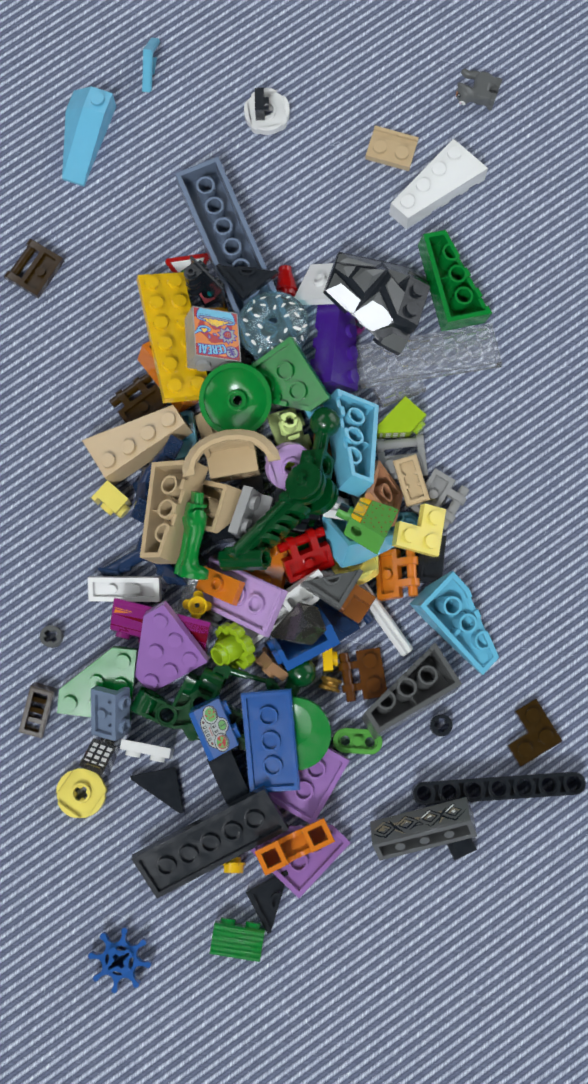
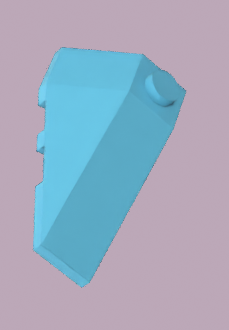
M92 86L73 91L65 113L63 180L85 186L117 107L113 93Z
M399 512L397 522L402 521L417 526L418 516L414 512ZM322 516L325 536L330 546L332 557L341 568L361 564L394 547L392 546L395 526L390 528L378 554H375L345 536L344 531L348 521Z
M451 571L426 586L410 605L481 675H484L497 661L499 656L489 633L482 624L480 612L475 608L469 588L454 571Z

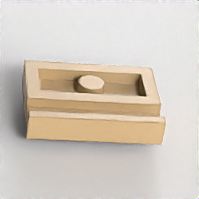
M375 126L365 159L409 171L419 137Z

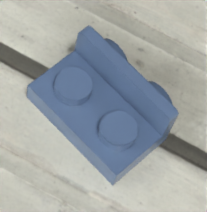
M101 686L91 688V735L117 741L129 734L131 728L129 687H123L117 691Z

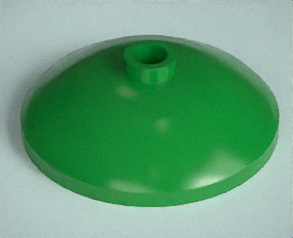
M227 363L215 368L205 378L199 393V406L205 421L217 432L231 429L256 431L269 416L272 406V393L267 380L257 369L243 363ZM236 396H241L242 402L239 405L234 403Z

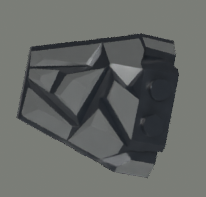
M338 252L323 293L345 314L349 312L358 320L356 325L361 330L365 327L374 336L373 341L377 345L396 355H400L408 343L410 334L418 326L430 285L427 283L426 276L405 265Z

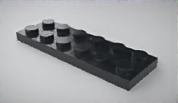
M263 785L132 854V861L158 899L289 830V827Z

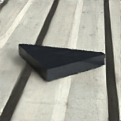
M216 265V269L243 302L278 276L276 270Z
M176 767L130 776L132 781L178 813H184Z
M285 870L281 874L285 877L288 875V872ZM275 875L246 891L267 934L272 931L285 886Z

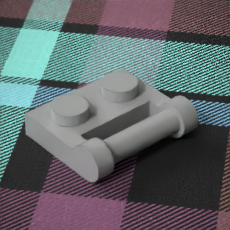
M417 434L411 438L384 441L383 438L377 439V460L382 463L394 481L398 480L393 461L414 454L417 455L423 477H428L423 434ZM415 446L417 449V453L385 456L384 450Z

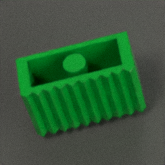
M221 917L220 921H215L210 954L260 962L265 928H260L261 923L246 921L245 925L235 924L236 919Z

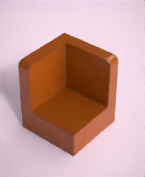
M355 584L339 611L354 622L360 623L376 597Z

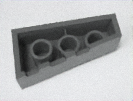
M434 643L364 713L361 719L375 740L456 692L462 683L437 644Z

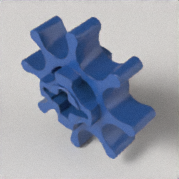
M127 926L122 928V937L119 941H112L108 937L107 932H103L100 938L106 944L105 951L103 953L92 951L88 954L89 959H98L102 963V971L95 974L93 980L96 982L103 975L111 976L114 981L112 993L118 992L119 981L122 978L130 979L134 988L139 987L141 981L135 976L136 967L144 966L150 968L152 965L151 960L144 961L138 956L139 948L146 945L147 939L143 938L138 944L129 943L127 940L129 927ZM129 953L123 963L112 966L117 959V955L120 957Z

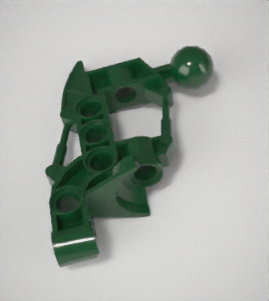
M308 660L287 671L288 681L284 689L292 688V697H296L301 687L310 685L316 676L314 663ZM229 664L216 665L214 670L206 666L201 676L189 672L174 702L142 686L130 710L161 726L182 729L188 740L194 741L200 740L189 716L191 708L195 706L194 700L202 697L208 701L219 696L229 675L265 683L268 690L282 689V687L274 678L268 677L266 679L252 675L249 672L233 668ZM229 704L231 714H229L230 721L238 726V723L243 720L242 710ZM164 708L171 709L174 713V718L171 720L164 719L161 715V710ZM240 731L241 737L238 738L239 745L237 747L239 750L246 751L244 732Z

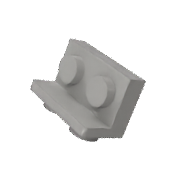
M244 485L228 532L237 538L247 533V530L255 525L273 506L274 498L260 494L253 487Z

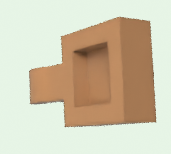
M263 647L262 650L264 652L259 658L255 656V663L261 666L263 672L273 679L276 676L281 681H284L288 677V672L282 664L278 665L272 652L268 648Z

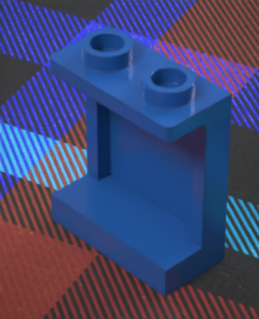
M318 604L310 608L314 621H312L313 625L309 626L306 624L276 640L271 632L270 640L266 641L278 665L283 663L287 671L340 644L330 621Z

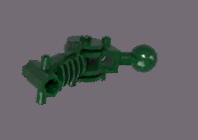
M321 407L313 412L310 417V427L315 434L313 449L302 450L300 464L289 472L285 481L286 490L279 495V500L274 504L275 506L271 507L255 525L251 526L247 533L242 535L233 547H226L219 551L218 561L221 569L224 571L248 570L249 572L266 570L267 567L271 566L272 561L270 549L281 542V539L286 537L290 530L299 524L300 520L308 519L310 514H325L336 504L338 488L331 480L335 460L327 453L329 437L336 434L340 427V418L335 410L329 407Z

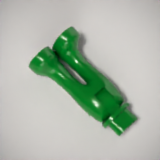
M191 491V500L185 506L184 516L182 517L184 526L182 544L175 564L174 574L184 578L207 580L209 570L201 566L198 560L199 549L207 523V515L204 511V508H207V504L203 503L204 493L198 491Z

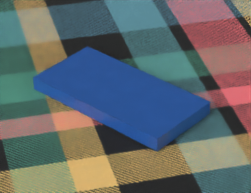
M292 688L242 692L241 703L250 792L263 785L268 792L300 790Z

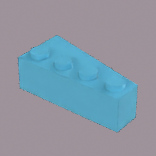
M337 388L331 394V399L323 404L324 407L335 410L340 418L338 431L329 437L332 458L335 460L334 471L337 488L340 491L360 497L374 484L379 405Z

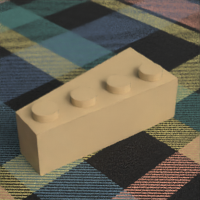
M184 460L152 462L140 558L155 564H176L182 544L184 531L182 517L184 516L185 506L191 500V491L201 492L208 472V467L198 462L195 468V475L183 477L182 467Z

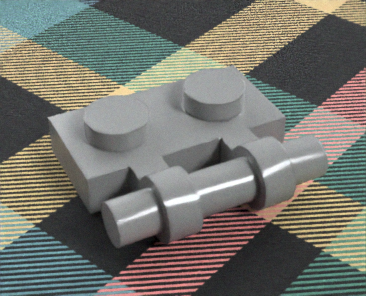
M435 468L426 482L430 501L421 504L440 507L446 496L452 500L445 514L443 526L445 531L448 525L454 522L456 518L454 515L460 505L463 506L467 499L465 497L469 489L461 485L458 492L451 489L456 480ZM421 504L412 506L410 510L419 515Z

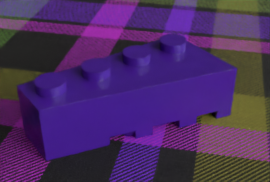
M335 304L317 305L315 328L318 334L317 337L313 338L312 347L316 351L315 358L311 359L310 365L329 394H332L337 388L348 393L358 391L359 374L357 372L358 351L356 348L357 328L355 317L349 312L345 314Z

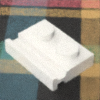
M125 739L121 740L120 749L126 750L125 755L140 758L141 753L150 755V760L163 763L165 758L173 759L174 749Z

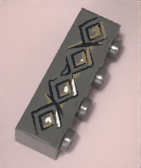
M467 797L370 822L372 846L380 861L477 837L474 815Z

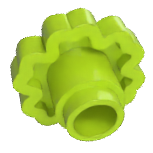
M225 622L220 625L215 631L218 639L210 651L213 661L219 666L229 664L236 669L241 668L245 670L250 667L256 660L253 654L256 649L251 637L245 635L244 628L236 622L231 624Z

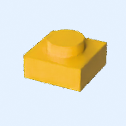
M331 648L322 653L323 672H333V666H338L337 651L332 652Z

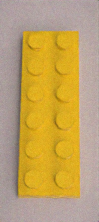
M184 273L137 275L136 281L163 403L199 400L200 389L207 377V372L187 368L185 317L191 309V303Z

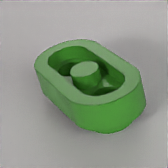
M342 728L334 734L333 745L342 753L371 755L381 749L382 737L380 736L375 739L374 745L368 747L365 744L366 738H373L368 729ZM342 736L349 737L350 743L348 745L341 744L340 739Z

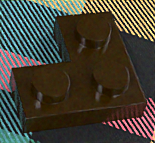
M537 699L514 711L527 732L506 745L519 767H522L562 742V739Z

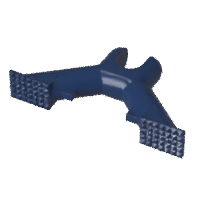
M172 434L150 464L140 469L142 475L139 480L133 482L136 498L130 517L141 523H144L152 462L175 461L184 443Z
M143 534L139 537L136 549L103 568L98 567L99 572L103 576H123L125 571L131 572L133 566L142 561H147L140 558ZM153 563L157 568L156 574L162 575L167 584L187 586V582L183 577L174 574L175 567L173 564Z

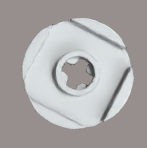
M264 88V97H269V111H273V113L265 116V120L256 121L255 92H253L244 105V116L247 125L253 133L271 135L286 128L290 116L288 100L284 95L282 96L277 93V90L272 88Z

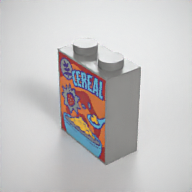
M192 306L185 317L187 368L197 369L198 371H213L215 368L227 363H241L238 313Z

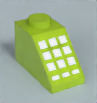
M405 396L378 424L377 439L409 438L413 433L417 435L425 427L424 421L427 415Z

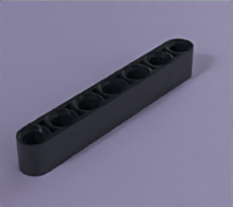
M578 772L426 781L415 784L411 795L414 801L421 805L441 804L467 797L469 802L566 796L577 795L583 792L586 787V781ZM571 776L575 777L578 782L574 790H570L567 787V780ZM545 778H549L553 782V788L549 792L544 791L542 788V782ZM522 779L528 783V790L524 794L519 793L517 790V783ZM496 781H500L504 786V791L498 796L492 792V785ZM470 783H475L479 787V793L475 797H470L467 794V787ZM447 784L454 788V795L450 799H446L442 795V788ZM421 786H426L430 791V796L424 801L417 797V790Z

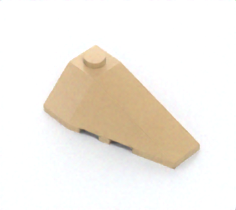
M205 480L201 490L204 493L203 503L207 504V508H204L207 515L205 531L219 533L231 523L242 490L227 484Z

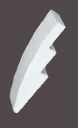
M316 569L286 589L288 593L271 631L272 633L291 618L295 619L320 599L300 586L303 581L324 577L319 569ZM242 626L245 630V635L251 637L253 645L264 637Z

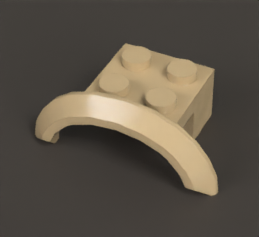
M244 429L223 430L201 439L190 449L185 457L182 472L183 477L194 476L196 464L200 457L205 454L210 479L213 482L220 483L259 476L260 471L255 446L265 453L268 462L281 459L274 444L264 435Z

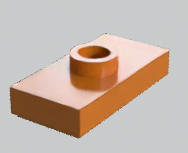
M204 566L209 570V577L207 580H199L195 589L237 606L245 582Z

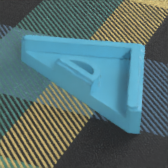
M151 37L143 49L142 92L152 91V75L155 74L157 57H153V54L160 44L159 38Z

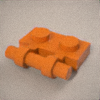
M391 549L378 555L380 564L379 574L376 576L377 600L385 601L403 598V588H408L409 597L418 596L420 578H417L416 565L419 562L415 552L405 550L406 557H401L400 550ZM407 566V578L402 579L401 567Z

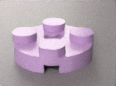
M284 442L276 446L281 460L268 462L267 456L265 457L267 478L280 489L286 490L285 481L289 474V471L285 469L286 464L289 461L295 462V465L292 466L293 469L300 464L302 450H307L298 442Z

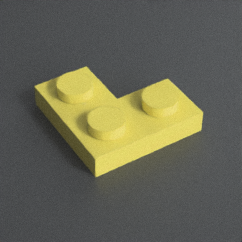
M421 504L417 526L402 521L395 522L392 546L431 557H438L446 509L429 504Z

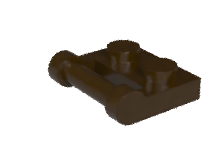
M29 239L26 243V249L13 268L5 273L4 278L39 299L64 263V260L46 247ZM34 253H38L23 277L20 278L19 274Z

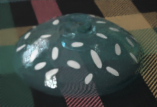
M269 291L256 295L245 304L238 318L240 340L246 350L257 358H261L289 337L294 338L300 349L308 338L309 318L304 306L296 298L284 292ZM276 318L278 321L275 324H271L269 319Z

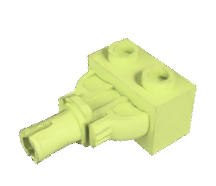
M290 407L268 416V424L276 446L284 442H298L307 450L313 447L309 434L304 435L302 430L305 423L301 412L296 413L295 408Z

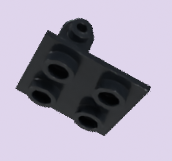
M190 256L191 265L184 270L188 293L192 296H197L206 289L226 309L227 296L224 292V283L217 276L213 277L201 260L197 261L193 256Z

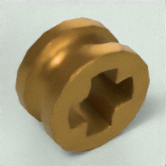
M321 676L322 684H319L318 688L340 693L338 686L342 684L341 680Z

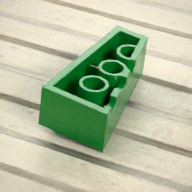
M441 230L423 234L417 246L425 275L430 285V293L441 332L486 323L492 315V311L489 306H486L482 299V293L471 280V274L468 268H465L461 262L460 254L447 231Z

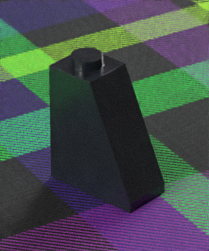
M232 749L211 761L207 759L226 804L250 793Z

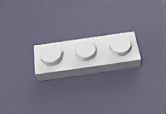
M89 576L88 601L113 602L114 598L130 602H160L162 600L161 576Z

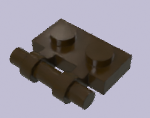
M147 373L140 378L136 377L132 380L133 383L123 391L121 389L115 393L116 396L109 400L114 408L121 403L124 405L118 411V414L125 423L171 405L170 403H163L160 389L156 384L147 389L146 385L152 381ZM137 391H140L141 395L130 402L128 398Z

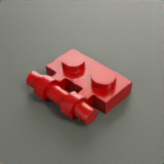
M322 526L316 529H307L304 534L294 538L289 536L284 539V542L276 545L279 553L289 551V556L281 558L289 583L304 578L316 569L322 571L335 566L329 544L326 541L318 542V538L325 536ZM309 542V548L298 552V546Z

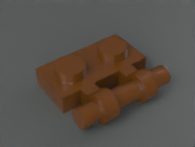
M380 647L355 651L357 661L350 662L348 652L340 653L338 668L339 671H342L344 683L342 691L346 694L347 702L356 701L355 691L362 690L363 700L379 698L387 691ZM358 669L360 683H353L351 670Z

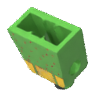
M363 497L359 499L355 508L341 503L336 516L348 521L344 531L345 536L371 552L378 554L399 509Z

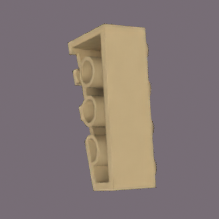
M174 405L86 438L82 442L103 476L115 486L152 461L167 443L171 434L183 440L193 432L181 413Z

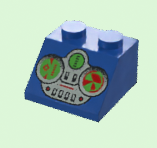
M220 695L192 707L189 712V716L209 761L238 746V738L241 737L237 724H232L228 716L231 714L227 700L222 701Z

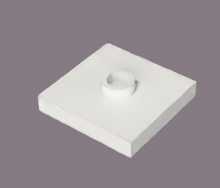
M333 263L310 265L293 299L296 305L334 304L323 293Z

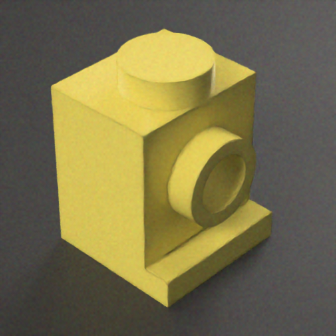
M108 480L91 497L97 505L102 502L100 507L110 516L114 513L120 518H123L130 511L129 506L132 504Z

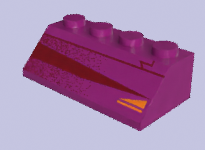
M114 598L110 629L116 632V637L129 640L130 636L139 638L140 643L144 614L153 607ZM177 614L207 654L214 629L211 622Z

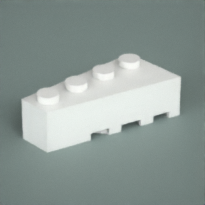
M452 139L391 202L389 215L407 229L430 215L438 207H443L449 203L454 197L467 192L470 187L484 181L488 168L456 140Z

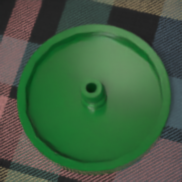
M292 697L299 770H304L317 764L326 754L331 742V725L326 713L318 704L303 697Z

